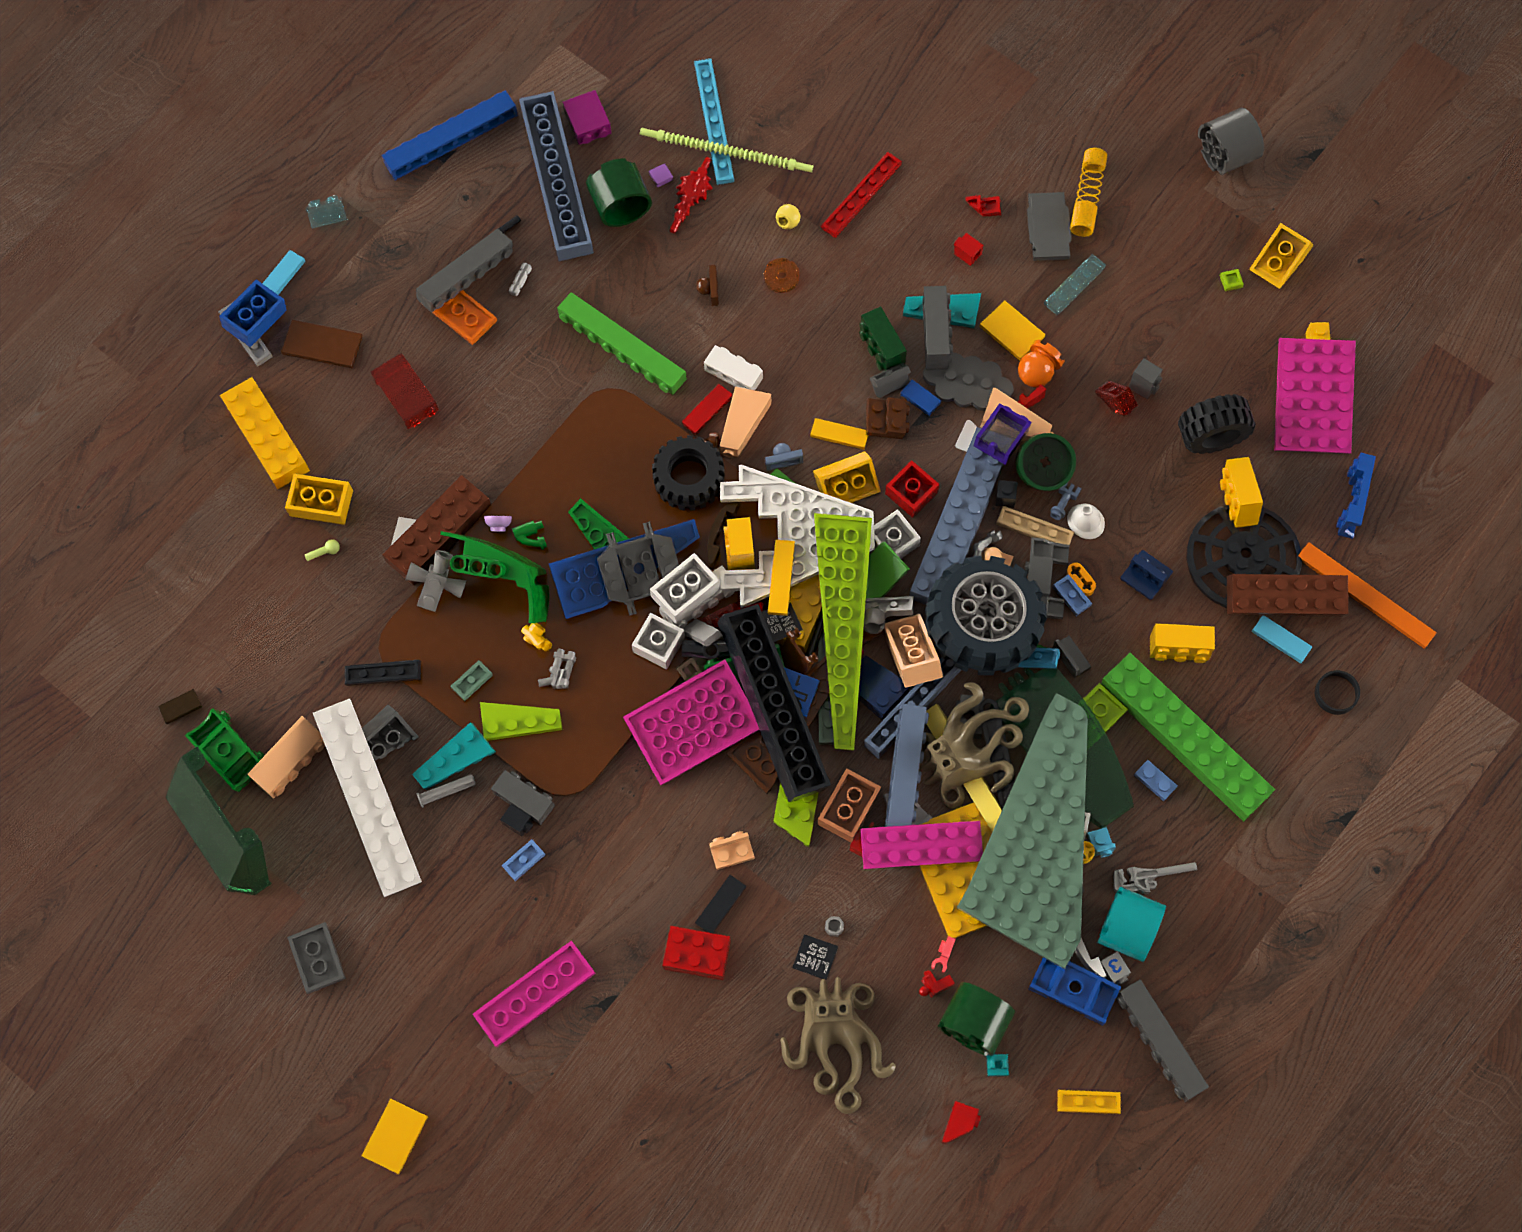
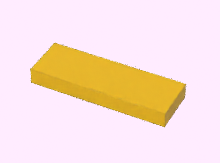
M817 418L814 420L810 434L812 438L865 450L868 439L864 429Z
M1058 1090V1112L1121 1114L1120 1092Z

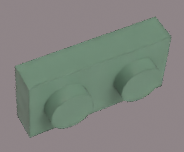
M478 660L450 687L466 701L493 674Z

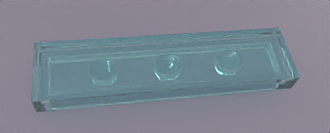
M1092 254L1044 301V305L1058 315L1105 269L1106 264Z

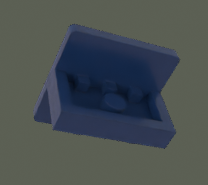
M1141 550L1138 555L1136 554L1132 558L1129 567L1120 579L1147 599L1152 600L1172 575L1173 571L1144 550Z

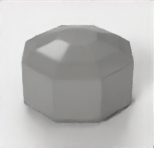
M831 916L825 921V931L829 936L838 937L844 931V922L840 917Z

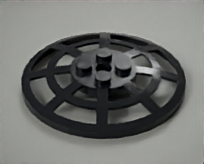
M1224 505L1212 510L1201 518L1189 537L1186 560L1192 580L1206 597L1227 608V594L1225 598L1216 594L1203 582L1202 576L1211 572L1219 582L1227 586V579L1217 569L1226 566L1234 574H1261L1266 565L1277 569L1274 575H1281L1282 572L1287 575H1300L1302 559L1298 555L1301 552V548L1295 533L1280 516L1264 507L1261 509L1258 525H1253L1250 532H1240L1238 528H1235L1234 521L1230 520L1229 514L1226 511L1230 509L1229 505ZM1218 513L1224 522L1215 527L1210 536L1198 534L1200 528L1213 515ZM1264 514L1277 520L1289 534L1279 536L1270 525L1262 521ZM1226 526L1232 534L1227 541L1215 538L1219 531ZM1260 526L1269 531L1274 538L1265 541L1257 535ZM1195 541L1206 544L1205 557L1207 566L1199 570L1196 569L1193 556ZM1293 541L1296 548L1297 564L1295 570L1285 565L1286 551L1284 543ZM1212 545L1223 548L1222 559L1213 562L1211 554ZM1279 546L1280 562L1269 557L1270 547ZM1247 550L1251 556L1245 558L1241 555V551Z

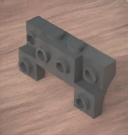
M1032 537L1030 560L1025 562L1028 580L1030 582L1035 580L1042 591L1041 601L1046 604L1047 618L1063 620L1065 599L1049 596L1053 564L1068 565L1070 545Z

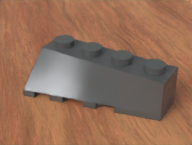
M389 705L362 728L374 761L386 757L389 752L396 748L400 749L408 741L419 738L398 712Z

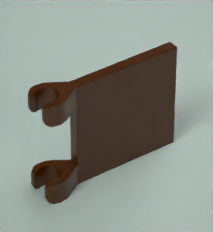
M795 628L794 631L786 633L787 638L780 651L784 666L787 669L806 675L811 666L818 660V657L815 653H812L809 657L804 655L795 642L801 635L798 628Z

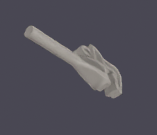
M1193 862L1158 869L1130 867L1127 869V874L1130 877L1129 883L1132 884L1124 885L1127 880L1124 878L1123 869L1115 870L1113 872V889L1117 892L1121 886L1133 892L1149 894L1150 890L1155 889L1157 886V882L1154 881L1156 877L1197 870V865Z

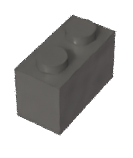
M1143 358L1133 372L1129 389L1146 399L1151 394L1155 395L1163 379L1161 377L1163 369Z

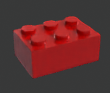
M670 926L662 964L663 969L723 980L731 943L730 936Z

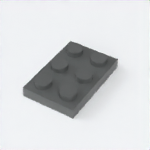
M326 922L287 937L307 994L346 979Z

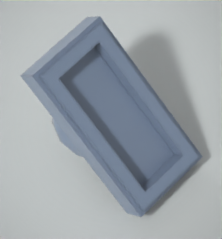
M785 443L777 444L773 449V456L765 457V466L768 471L803 463L802 449L791 451L790 447Z

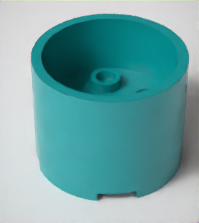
M1120 886L1107 913L1097 943L1144 962L1160 927L1166 905Z

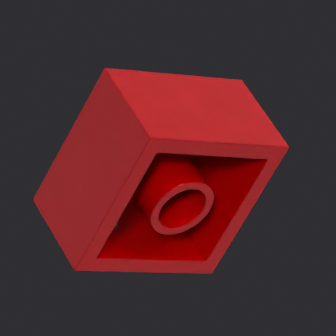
M911 460L886 485L885 494L913 518L938 494L940 484Z

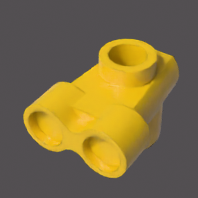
M531 623L530 626L525 625L522 628L521 632L525 635L523 639L529 644H533L538 650L548 651L552 647V643L542 636L545 629L540 624Z

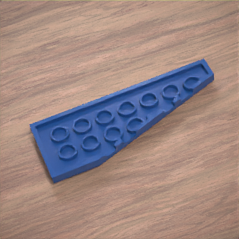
M695 519L653 531L654 534L671 537L676 554L700 538ZM643 534V535H640V536H637V537H633V538H630V539H627V540H624V541H620V542H617V543H618V544H621V543L628 542V541H632V540H635V539H638V538H641V537H645L644 535H646V534ZM608 545L549 563L565 619L603 608L612 601L608 599L597 558L605 551ZM650 545L654 563L657 569L658 563L656 560L653 546ZM617 555V558H618V561H619V565H620V568H621V572H622V575H623V578H624V582H625V585H626V589H628V588H627L626 581H625V577H624V574H623V570H622V567H621V563H620L619 557H618V555ZM637 563L634 565V571L637 574H641L644 567L641 563Z

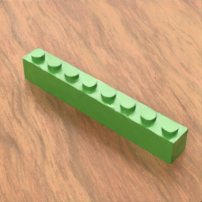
M572 292L557 307L559 318L563 322L573 325L577 332L586 334L593 343H599L606 352H612L620 362L629 364L633 371L642 373L649 382H655L663 392H669L674 395L687 380L685 370Z

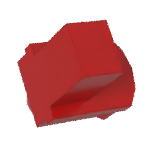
M927 970L924 972V977L921 981L924 986L919 989V994L921 996L929 994L932 998L952 987L955 983L950 975L936 981L932 972Z

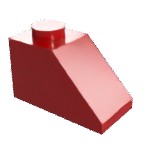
M955 1101L941 1143L947 1144L970 1133L973 1127L977 1128L981 1118L980 1115H977L979 1109Z

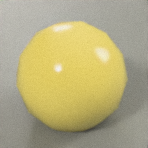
M791 204L779 207L776 212V221L784 229H792L800 221L799 210Z

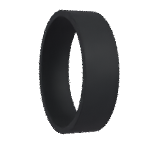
M1340 670L1324 674L1315 687V699L1318 705L1324 711L1335 715L1345 714L1352 710L1360 698V687L1357 680L1351 674ZM1329 676H1340L1348 680L1355 690L1354 704L1346 709H1335L1328 706L1320 696L1319 686L1321 681Z

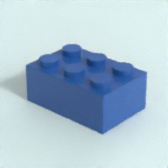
M255 280L219 318L222 328L251 347L287 309L282 297L258 280Z

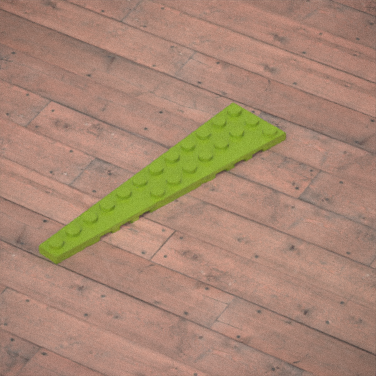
M814 513L834 749L854 751L872 518Z

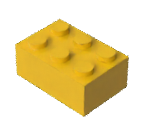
M1250 458L1227 459L1225 468L1222 469L1223 479H1220V487L1225 492V504L1229 505L1230 520L1234 521L1235 528L1258 525L1263 500Z
M294 474L285 509L290 517L345 525L353 489L350 483L346 481Z
M750 517L727 519L724 535L728 570L755 569Z
M1155 624L1150 635V658H1155L1157 661L1174 659L1176 662L1194 660L1195 663H1204L1209 660L1215 649V627Z

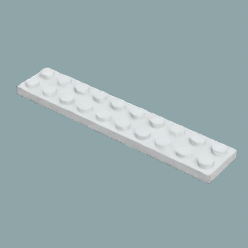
M347 699L314 712L315 721L383 896L387 897L421 883L419 873L351 700Z

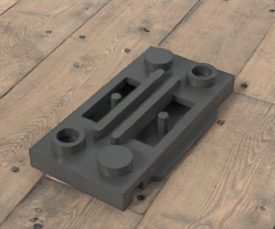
M1064 192L1028 193L1029 208H1027V218L1033 261L1070 259L1069 243L1071 242L1069 208L1065 205Z

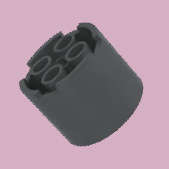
M1238 108L1200 125L1198 129V138L1202 140L1203 146L1201 150L1202 155L1213 172L1218 171L1220 175L1263 156L1264 141L1261 130L1253 115L1245 108Z

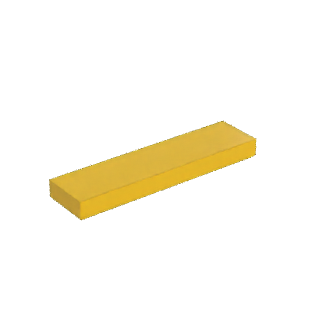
M775 540L768 604L769 615L788 616L795 541Z

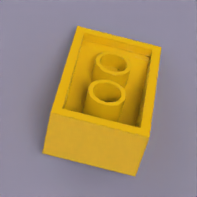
M1280 223L1249 270L1280 289L1313 247V243Z

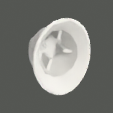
M1086 503L1072 507L1068 513V525L1077 536L1084 539H1095L1103 533L1105 528L1104 517L1095 506Z

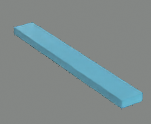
M712 59L694 61L709 143L713 141L714 144L718 142L719 145L723 143L726 146L728 144ZM712 151L711 156L717 185L734 182L729 154L725 156L724 153L720 155L719 152L715 154Z

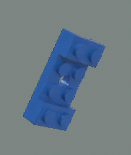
M1360 453L1357 459L1354 458L1352 466L1348 469L1347 477H1350L1348 484L1353 485L1351 496L1354 497L1352 502L1350 501L1346 510L1343 509L1341 517H1338L1336 528H1339L1338 535L1353 539L1355 527L1362 525L1376 456Z
M1043 958L1028 990L1057 1001L1103 1026L1121 986L1070 961L1064 970ZM1070 983H1079L1081 986L1080 992H1072L1069 987Z

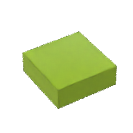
M1238 269L1220 273L1225 291L1243 288L1244 284Z

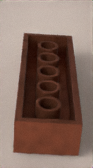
M461 475L382 554L386 563L404 578H406L411 562L428 571L430 564L434 565L435 551L447 552L459 540L440 535L441 531L464 535L491 505L489 498ZM408 581L413 586L417 583L416 581Z
M1231 574L1227 576V614L1347 615L1348 575Z

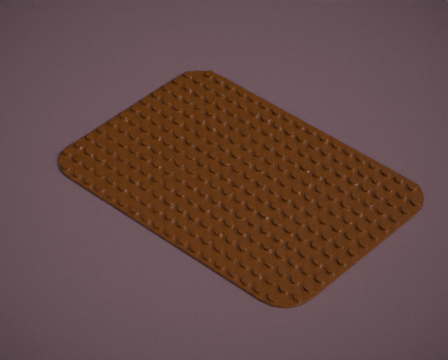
M606 388L593 392L585 398L465 534L466 536L505 547L530 559L546 570V574L536 576L539 584L549 585L547 620L538 624L545 629L542 636L552 643V647L548 651L538 650L533 644L531 645L523 639L525 635L521 632L522 628L525 625H531L529 623L528 592L525 588L518 587L515 580L458 573L453 571L450 565L447 568L449 570L447 578L466 580L461 598L443 589L435 612L419 607L417 603L424 586L423 582L387 622L380 634L378 649L382 663L420 660L421 680L401 682L462 729L471 722L483 735L480 702L559 709L562 730L488 741L496 751L494 754L539 789L552 795L569 796L582 792L598 778L633 735L623 717L670 691L681 677L676 668L688 658L682 657L681 644L666 670L633 653L631 645L649 614L652 613L663 619L659 611L660 606L651 596L634 600L637 614L630 616L627 605L623 602L612 600L603 608L565 619L549 563L594 550L568 513L569 510L581 498L629 539L646 534L643 523L649 521L652 530L656 531L695 519L700 538L676 554L677 560L680 565L695 553L710 569L707 551L710 530L717 515L728 503H721L719 495L715 496V501L711 504L707 502L706 507L701 509L698 506L695 507V510L690 511V508L679 510L677 505L673 508L669 506L668 501L664 502L661 499L660 494L655 489L652 464L654 463V457L656 454H659L661 446H667V441L671 439L676 441V437L679 436L687 438V435L690 434L640 398L623 389ZM723 458L724 481H739V469ZM694 461L682 462L673 469L671 477L677 483L692 485L704 478L706 468ZM758 501L741 502L735 519L750 517L755 569H759V551H774L775 540H778V518L759 519ZM484 516H512V520L509 526L506 527V532H491ZM530 521H534V523L542 521L544 528L537 530L538 533L527 538L538 540V536H543L547 547L542 550L541 547L521 544L518 540L516 541L512 528ZM723 527L716 544L720 546V556L714 570L723 566L727 571L728 565ZM459 540L449 553L453 556L463 555L465 541ZM462 559L459 561V565L461 568L464 567V561ZM478 562L477 568L479 571L482 570L481 562ZM499 565L495 567V571L497 574L500 573ZM657 567L656 570L658 573L659 580H661L662 577L660 574L659 567ZM735 591L728 598H722L715 607L707 608L697 619L720 630L717 623L724 614L736 611L740 606V591ZM692 618L691 620H689V621L687 622V625H688L689 623H691L692 621H694L695 619ZM685 636V639H684V640H693V639H691V638ZM557 649L565 650L564 654H568V651L576 653V661L570 673L567 689H553L552 685L539 687L538 679L548 678L551 675L549 669L553 666L555 659L553 655L554 652H557ZM480 660L492 672L493 676L464 701L450 686ZM562 661L560 669L565 668L566 661Z

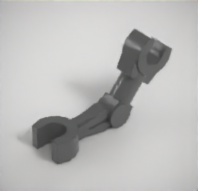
M992 530L985 539L975 543L973 546L974 556H982V552L990 543L1001 540L1003 538L1001 530L996 533Z

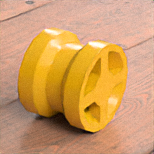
M1084 841L1083 864H1087L1093 859L1095 848L1090 842Z

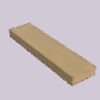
M1005 506L1002 507L996 525L1023 535L1044 538L1060 544L1070 545L1074 535V531Z

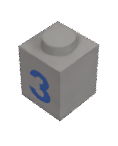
M1119 952L1100 961L1107 980L1117 985L1128 981L1127 977L1131 972Z

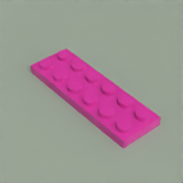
M980 821L860 829L863 869L978 862L983 855Z
M571 940L474 1012L473 1016L497 1048L596 973Z

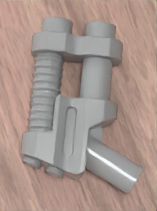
M557 649V652H554L553 658H555L553 666L549 669L551 675L548 678L538 679L539 687L552 685L553 689H567L570 673L576 661V653L568 651V654H564L565 650ZM562 661L567 662L564 669H560Z

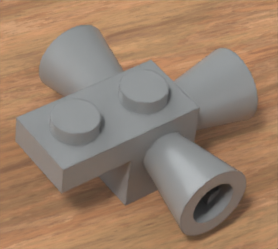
M441 550L435 551L434 565L430 564L428 571L412 562L410 563L405 580L424 582L417 606L435 612L443 589L461 598L466 580L447 578L449 572L447 568L453 557L450 553Z

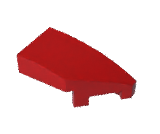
M981 195L965 197L966 202L983 217L1001 215L1000 196L981 198Z
M1040 385L1028 397L1021 393L1018 403L1028 409L1045 397L1047 389Z

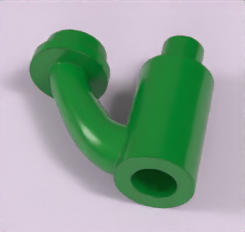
M530 521L512 528L516 541L518 540L521 544L541 547L542 550L547 547L543 536H538V540L527 538L538 533L537 530L544 528L542 521L536 523Z

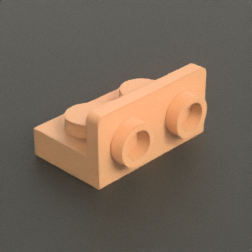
M743 831L733 833L732 837L726 839L719 837L710 843V849L717 870L755 859L748 832L743 833Z

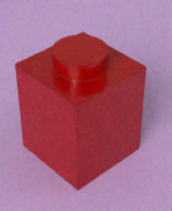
M968 233L963 237H959L954 243V254L970 266L982 254L983 244Z

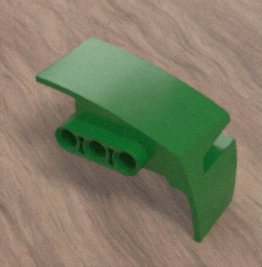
M441 531L440 535L465 541L463 555H455L450 561V567L453 571L488 578L515 580L518 587H523L528 592L529 623L546 622L549 608V585L539 584L536 576L546 574V570L543 567L500 545L471 536ZM461 559L464 561L463 568H461L459 565V561ZM478 562H481L482 564L481 571H479L477 568ZM497 565L500 566L499 574H497L495 571V567Z

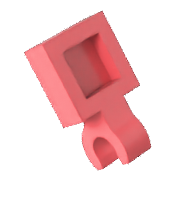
M948 936L946 941L942 940L938 950L942 954L940 958L932 962L931 969L934 970L935 965L939 963L943 966L941 973H945L955 938Z

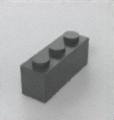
M504 770L491 788L493 794L508 804H513L532 817L533 821L542 825L555 807L552 802L553 798L545 792L542 794L537 792V788L532 783L527 781L525 784L520 780L521 777L513 771L509 773Z

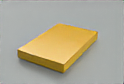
M1005 300L980 323V328L1019 361L1025 354L1031 351L1030 347L1035 340L1042 341L1046 335Z
M390 1099L362 1157L400 1174L428 1116Z

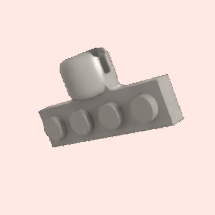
M914 596L866 598L863 630L869 634H878L884 629L887 617L913 615Z

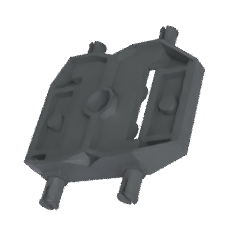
M650 521L643 523L646 533L645 537L618 544L616 543L614 532L606 534L609 545L597 558L608 599L623 602L627 605L629 616L637 614L634 600L651 596L650 588L660 581L650 545L653 546L662 579L679 566L671 537L654 534ZM617 555H618L619 560H620V563H621V567H622L623 574H624V577H625V581H626V584H627L628 592H627V589H626V585H625V582H624V578H623V575H622V572H621V568H620V565H619V561H618ZM637 563H641L644 567L641 574H637L634 571V565Z

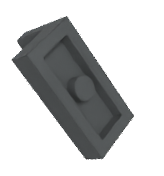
M900 363L870 377L876 397L880 398L906 386L910 382L908 374L911 373L909 366Z
M1070 636L1061 641L1059 639L1054 641L1052 648L1059 649V657L1074 679L1091 668V665Z

